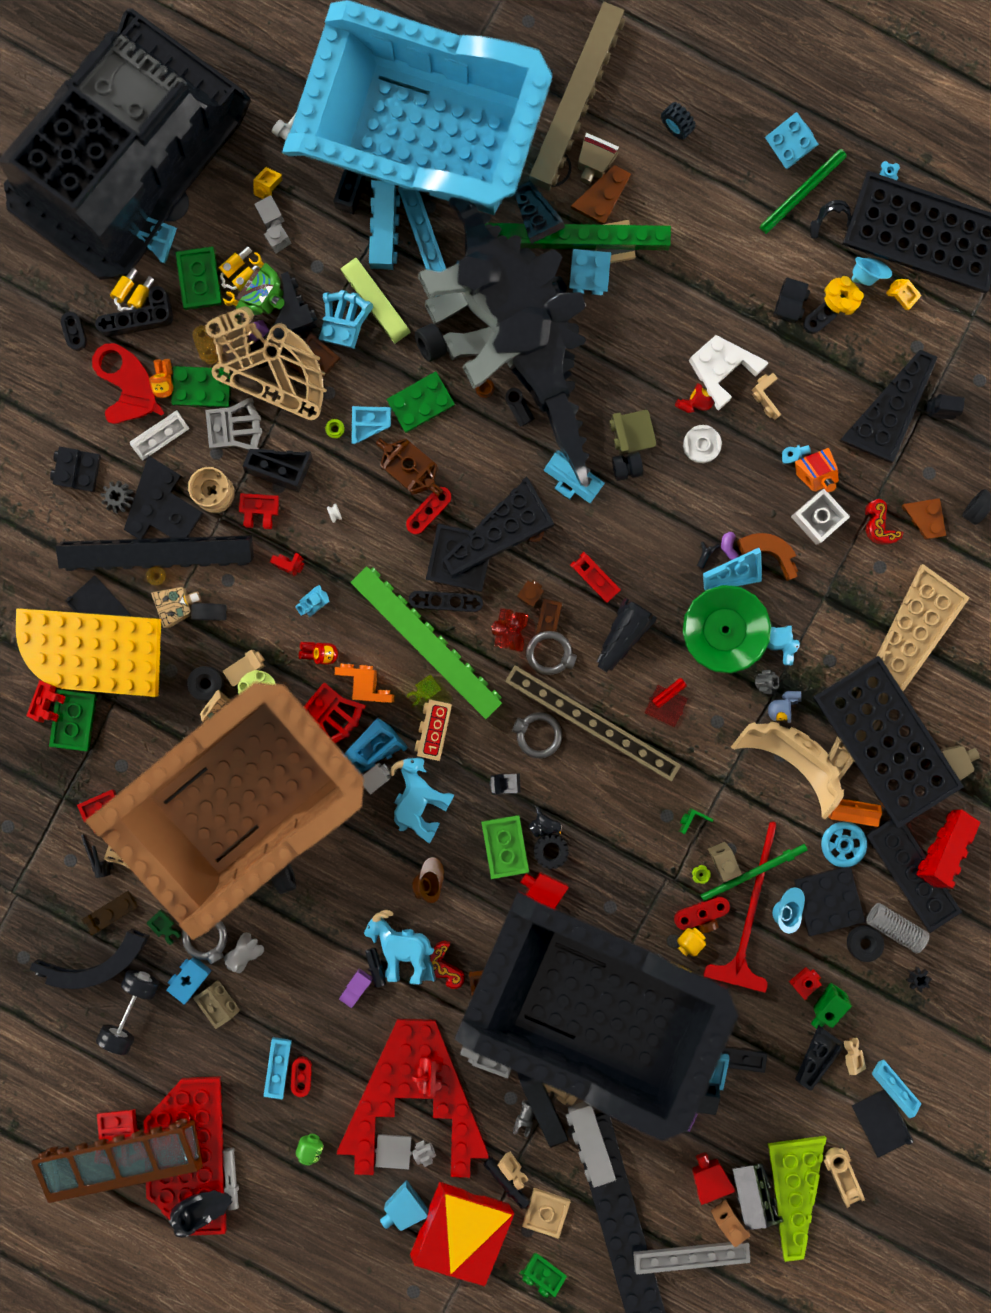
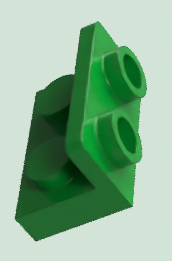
M537 1253L532 1255L525 1269L519 1273L526 1284L531 1287L532 1285L536 1286L539 1289L538 1293L545 1298H548V1296L556 1297L567 1275Z

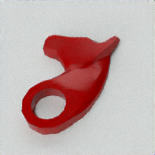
M116 343L104 344L96 349L92 357V368L97 376L122 389L119 400L105 410V417L109 423L114 425L141 418L152 411L161 416L164 414L161 407L155 401V395L149 382L150 377L134 354ZM111 352L120 354L122 357L121 368L115 373L104 372L101 366L103 357Z

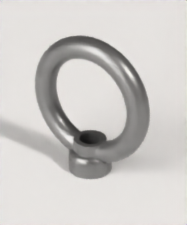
M554 631L538 633L530 640L526 649L529 665L535 671L544 675H554L560 673L565 668L572 669L577 655L572 654L569 641L562 634ZM554 639L562 644L564 655L561 663L557 666L544 667L535 660L534 648L541 640Z
M533 713L524 719L518 717L512 729V732L517 733V741L521 750L533 758H546L557 751L562 741L560 724L554 717L546 713ZM536 720L548 722L555 733L552 745L542 751L530 748L524 738L528 725Z
M220 920L215 925L219 931V942L209 952L197 951L192 946L190 937L183 930L182 943L188 954L199 960H208L210 964L223 958L222 951L227 942V931L223 922Z

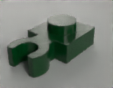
M163 909L146 923L158 937L164 934L165 941L169 945L174 942L170 938L171 934H174L177 938L181 936L178 930L171 928L174 922Z

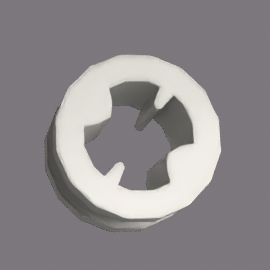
M333 504L334 506H328L327 510L332 522L335 523L337 519L342 520L337 505Z

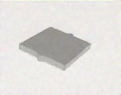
M378 1134L377 1148H375V1167L409 1169L410 1155H412L411 1136Z

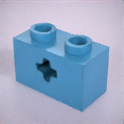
M194 957L190 960L186 959L180 966L182 971L178 976L176 974L172 976L168 981L170 986L166 990L184 1005L212 971ZM187 976H190L191 978H190L189 982L187 983V982L185 981V980H186V977H187Z

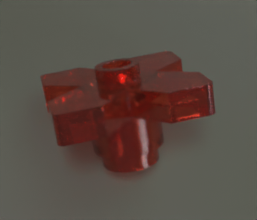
M501 608L498 621H495L492 625V634L496 636L494 646L505 649L509 647L510 650L522 652L524 639L521 631L527 626L528 614L520 612L514 614L513 610Z

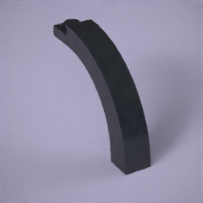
M130 929L127 931L122 944L114 955L102 964L91 968L68 969L37 959L32 962L30 970L34 971L37 976H47L45 984L53 987L79 989L95 986L113 978L128 967L140 954L150 935Z

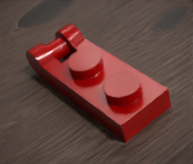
M583 552L579 555L580 558L576 562L573 561L570 566L607 604L621 589ZM585 563L589 566L586 571L581 568Z

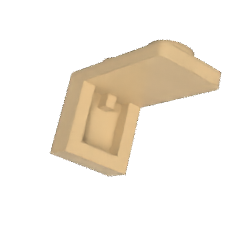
M772 373L769 376L765 374L757 380L759 384L752 389V395L758 403L761 402L765 407L764 411L767 416L776 420L781 413L764 393V390L778 379Z
M250 650L245 653V657L223 670L232 686H236L245 674L254 670H261L265 667L263 663L265 660L259 651Z

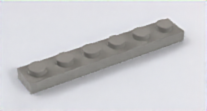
M747 1240L737 1247H734L731 1242L634 1252L636 1274L750 1263V1248Z

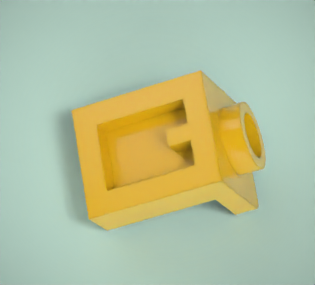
M265 167L253 179L254 195L262 199L270 195L272 196V191L282 181V174Z
M909 279L895 280L886 292L888 296H894L905 310H910L922 296Z

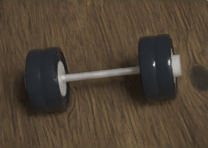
M128 970L121 983L122 989L133 995L119 1027L103 1025L96 1038L97 1045L110 1053L118 1055L128 1054L134 1042V1036L122 1028L136 997L148 1000L153 999L159 987V982L146 972Z

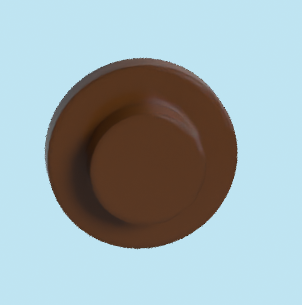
M487 379L481 386L477 387V395L481 398L491 397L495 390L493 382Z

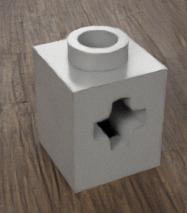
M271 195L254 204L267 229L273 225H281L284 222Z

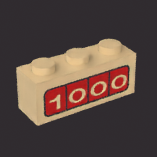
M429 699V703L425 702L423 714H426L424 722L421 721L419 733H422L421 740L416 741L414 750L418 752L417 756L440 761L452 704Z

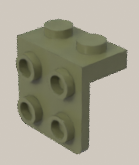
M648 410L621 415L619 412L612 415L609 425L611 432L614 431L616 438L614 439V446L616 450H619L620 455L656 446V439Z

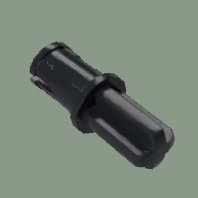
M376 948L367 949L365 953L370 967L368 971H371L374 987H381L387 984L382 971L383 964H380Z

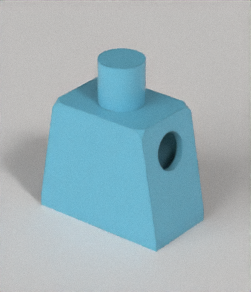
M406 1180L385 1203L384 1210L387 1214L380 1219V1222L385 1229L395 1224L402 1231L427 1218L429 1209Z

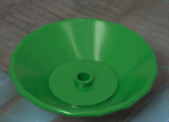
M721 585L705 590L692 601L684 616L683 636L687 650L699 664L714 672L734 673L748 669L762 657L770 643L771 622L767 609L756 595L741 587ZM723 626L728 628L727 633L722 632Z

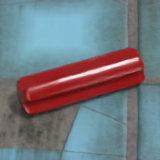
M679 678L654 698L653 703L656 707L660 708L687 686L686 682Z

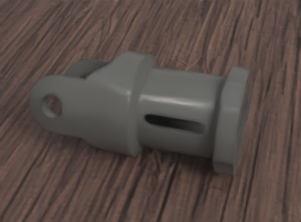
M523 1100V1107L520 1115L516 1118L513 1134L516 1135L518 1133L519 1127L526 1126L524 1134L525 1137H528L533 1125L534 1113L528 1100Z

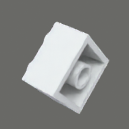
M822 489L791 517L817 545L823 542L850 516L825 489Z

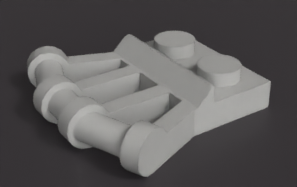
M252 398L245 399L229 408L205 410L210 449L239 447L246 450L259 449L257 447L260 435L263 434L259 422L261 421V415L256 411ZM245 407L250 414L249 416L232 417L233 413ZM252 422V429L234 430L233 423ZM253 435L250 445L235 441L234 438L236 436Z

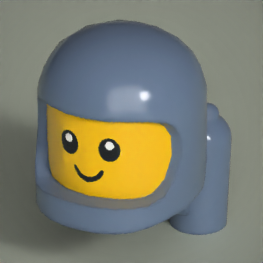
M787 691L782 695L784 700H773L768 706V714L771 720H787L788 723H791V705L801 702V691Z

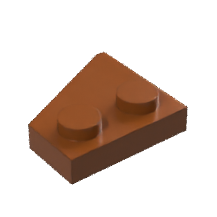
M940 498L902 505V509L906 510L912 518L911 521L919 528L925 540L946 536Z

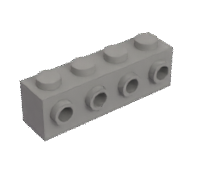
M585 1101L569 1106V1114H566L569 1126L573 1125L575 1130L572 1133L576 1145L579 1144L581 1151L578 1152L581 1163H586L587 1170H584L587 1181H592L593 1187L615 1181V1174L592 1106Z

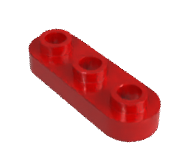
M440 487L443 490L441 494L446 496L445 500L440 501L438 499L439 496L432 492L407 519L406 528L411 534H421L451 502V493L447 488ZM431 508L433 510L432 514L427 515L425 513L426 509ZM418 522L420 524L419 528H413V523Z
M722 896L713 897L705 902L703 901L679 910L674 916V923L682 930L693 928L726 915L729 912L730 904ZM720 903L724 906L722 910L717 909V905ZM701 910H704L706 912L705 916L703 917L699 916V912ZM683 917H687L688 921L687 923L683 924L681 923V919Z

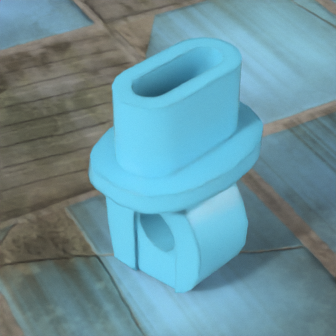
M799 444L795 448H785L782 452L783 464L794 463L802 459L804 455L811 454L810 446L801 447ZM790 452H793L792 457L788 456Z

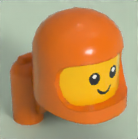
M157 359L153 361L156 374L149 378L153 394L156 397L165 398L173 392L174 387L171 378L173 369L170 359L162 361Z

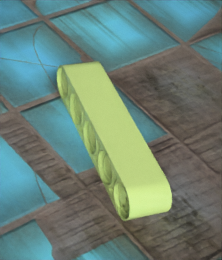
M356 257L340 268L359 296L373 304L371 313L395 344L411 333Z

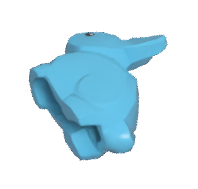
M792 626L771 627L770 643L767 648L770 650H782L784 653V665H793V654L797 652L800 642L793 640Z

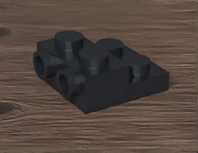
M59 446V450L54 452L53 460L56 462V467L50 473V480L53 481V485L95 493L101 455Z

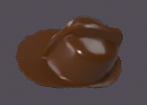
M427 858L422 864L420 874L412 882L415 898L423 899L428 903H434L439 899L444 879L443 865L437 858Z

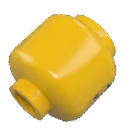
M695 927L693 929L687 928L677 939L680 945L678 950L686 957L688 954L695 957L705 947L706 942L704 940L706 937Z

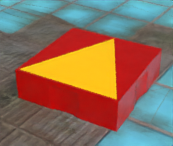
M439 1182L429 1206L427 1219L421 1227L410 1253L414 1266L486 1286L515 1214L510 1204L487 1196L474 1195L464 1189Z

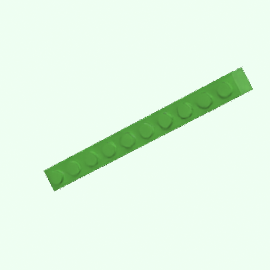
M366 566L350 583L487 719L502 704L500 701L502 697L495 690L491 692L486 687L488 683L481 676L477 678L473 674L475 670L468 663L464 665L459 660L461 655L455 649L450 651L446 647L448 642L441 635L437 638L432 633L435 629L428 622L424 624L419 619L421 615L414 608L410 610L406 606L408 602L401 595L397 597L392 592L394 588L387 581L383 583L379 579L381 575L373 567L369 569Z

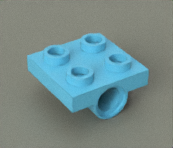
M797 112L765 137L786 169L819 145L812 131Z

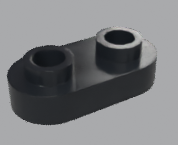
M824 302L805 318L803 322L804 330L809 334H816L834 320L838 313L832 311ZM824 310H828L830 315H826ZM810 322H814L816 326L811 327Z
M73 312L65 313L61 317V326L66 344L72 350L80 351L87 344L82 321ZM71 321H75L73 326H70ZM76 339H80L79 344H75Z

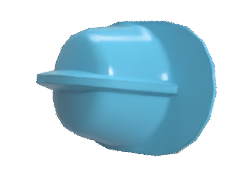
M856 257V265L853 268L851 280L858 284L871 286L879 279L890 278L892 271L886 264L877 259Z
M796 887L790 888L784 893L782 899L775 904L772 912L774 921L783 932L788 934L794 933L801 925L805 903L803 891Z

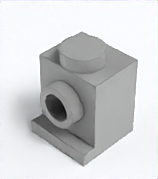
M280 224L271 226L264 234L275 254L292 244Z

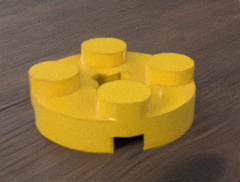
M847 276L831 280L824 290L826 293L824 299L828 307L836 313L841 311L845 315L854 313L864 298L863 292Z

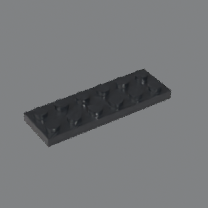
M889 819L865 834L929 933L962 913L947 888H935L916 875L919 870L918 866L925 860L926 855L906 825L896 828L892 820Z

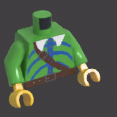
M254 253L259 258L258 261L253 262L250 258L249 261L252 265L259 266L260 269L256 268L237 296L239 301L235 299L232 292H226V295L232 297V300L227 301L223 299L227 306L235 305L236 309L244 306L249 307L254 315L270 314L274 308L281 309L284 306L285 301L281 298L284 292L280 289L281 282L277 272L267 263L264 264L258 253Z

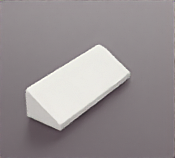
M176 410L130 441V445L143 461L148 455H152L186 432L189 427Z

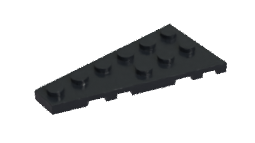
M527 476L461 543L443 558V562L452 578L554 526L553 520Z

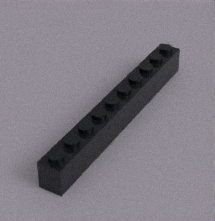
M252 535L61 541L56 545L58 568H65L66 571H74L77 568L94 570L96 567H103L105 570H111L115 567L132 569L134 566H142V568L147 569L156 565H161L162 568H169L173 565L190 567L192 564H199L201 567L210 566L211 564L227 566L230 563L248 565L254 558Z

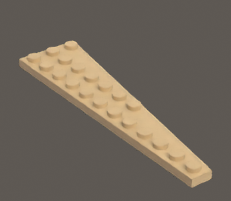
M923 564L920 565L877 656L881 657L902 691L908 686L970 598ZM870 677L868 685L871 688H875L878 683L877 679ZM861 690L859 691L856 698H859L861 696ZM881 693L878 697L879 702L886 704L888 696L885 693ZM868 703L864 704L862 712L866 715L871 713V705ZM848 714L846 723L849 725L854 724L855 716ZM880 720L873 722L872 726L875 731L881 724ZM863 730L857 732V740H865L866 733ZM837 736L827 758L833 767H837L840 773L838 776L840 781L853 763V759Z

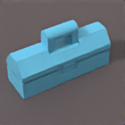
M560 450L555 452L543 470L559 481L554 489L568 499H571L574 493H576L588 503H591L605 484V482L589 472L587 477L592 478L589 486H580L570 464ZM563 482L573 489L571 491L562 485Z

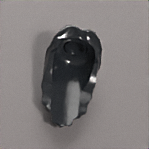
M212 1190L192 1195L176 1204L171 1210L169 1221L170 1226L174 1229L175 1236L179 1238L188 1237L196 1230L209 1224L212 1220L224 1215L228 1206L232 1204V1196L226 1192L221 1193Z

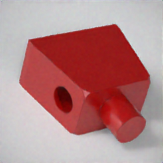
M542 872L536 878L526 873L520 881L521 884L529 888L525 893L526 895L554 909L569 888L566 883Z
M706 1152L696 1156L699 1165L693 1167L692 1172L701 1205L736 1192L718 1159L709 1160Z

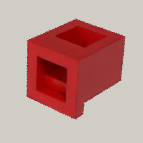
M807 967L789 981L804 1000L822 985L818 981L821 979L814 969L810 971ZM810 980L811 983L805 986L806 981Z

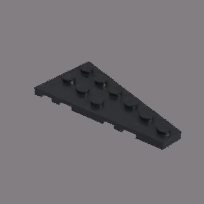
M919 350L839 441L893 463L938 357Z

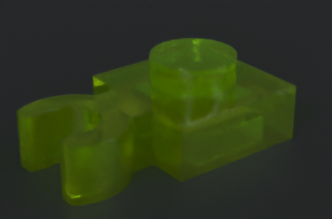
M430 674L415 685L418 689L416 692H409L406 697L409 698L411 695H415L417 700L412 705L416 706L420 703L422 697L427 701L442 689Z

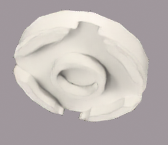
M708 425L693 427L688 431L683 442L684 452L687 457L696 463L702 464L715 459L722 446L719 433Z

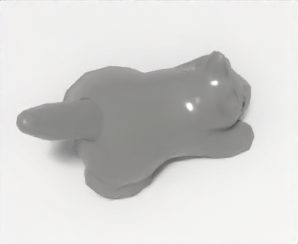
M243 933L237 941L236 948L224 956L227 969L241 973L250 960H254L263 954L264 947L257 945L258 940L252 939L250 933Z

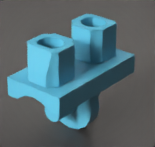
M318 585L299 600L300 603L295 607L301 616L307 613L310 617L330 601L327 593L321 590L320 585Z

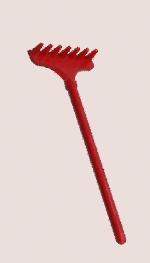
M775 822L769 823L759 866L768 862L776 830ZM765 872L756 876L736 956L726 965L708 964L703 973L704 977L766 993L767 980L753 974L746 962L747 945Z

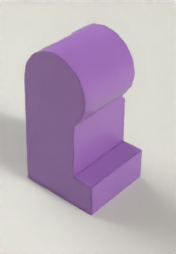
M359 968L339 1000L352 1008L373 978Z

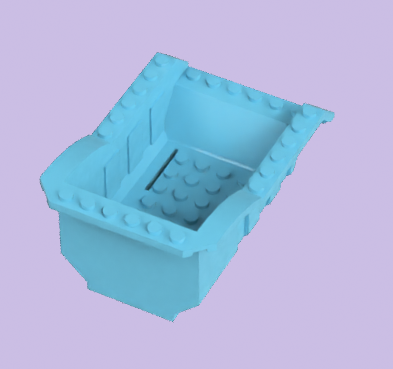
M349 0L334 2L330 4L325 27L282 154L287 156L303 155L406 189L427 191L431 196L447 201L451 197L460 198L474 204L478 211L495 215L503 198H508L515 194L552 80V74L540 51L537 49L498 39L469 35L459 36Z

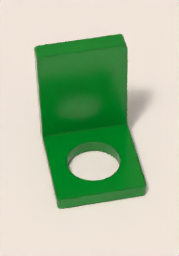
M690 808L688 814L684 813L680 821L682 826L679 831L686 834L695 814L713 822V819Z

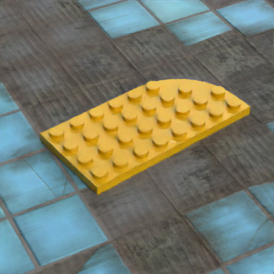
M16 609V638L19 651L28 668L42 681L61 689L150 697L158 696L161 619Z

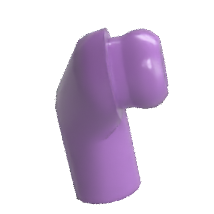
M733 532L724 534L721 542V549L730 560L739 556L733 549V543L736 539V535Z

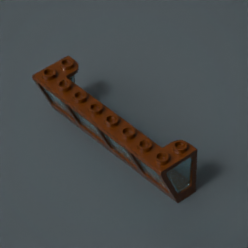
M187 1118L176 1120L175 1123L170 1124L169 1128L162 1129V1126L150 1129L148 1133H144L141 1130L131 1133L132 1136L125 1137L122 1134L113 1137L111 1141H106V1138L94 1141L92 1145H88L87 1142L76 1145L74 1149H69V1147L58 1149V1146L46 1149V1151L38 1154L39 1157L32 1160V1165L47 1202H57L198 1171L203 1167L194 1120L187 1121Z

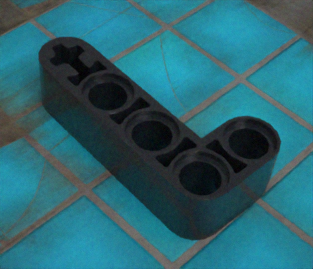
M154 286L149 291V307L99 316L96 319L95 326L107 337L169 326L173 322L170 297L162 287ZM158 294H163V298L159 301H156V296ZM162 312H167L164 319H159V315ZM148 316L146 322L140 323L141 317ZM129 319V323L126 326H122V321Z

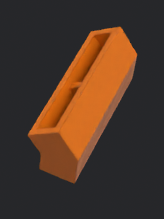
M842 799L828 818L879 827L882 809L881 805Z

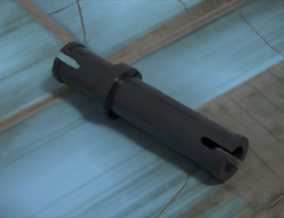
M492 1156L489 1157L483 1166L507 1192L506 1195L511 1197L521 1210L527 1207L530 1199L521 1189H516L513 1180L509 1181L501 1172L496 1160Z

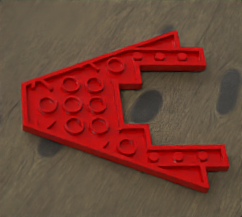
M397 1019L338 1147L337 1155H355L354 1175H374L376 1117H395V1098L433 1099V1118L452 1119L451 1177L470 1178L471 1158L489 1159V1153L437 1021L430 1019ZM420 1057H427L442 1062V1070L436 1072V1078L441 1080L442 1086L441 1090L435 1092L434 1097L419 1093L417 1082L412 1081V1075L418 1074Z

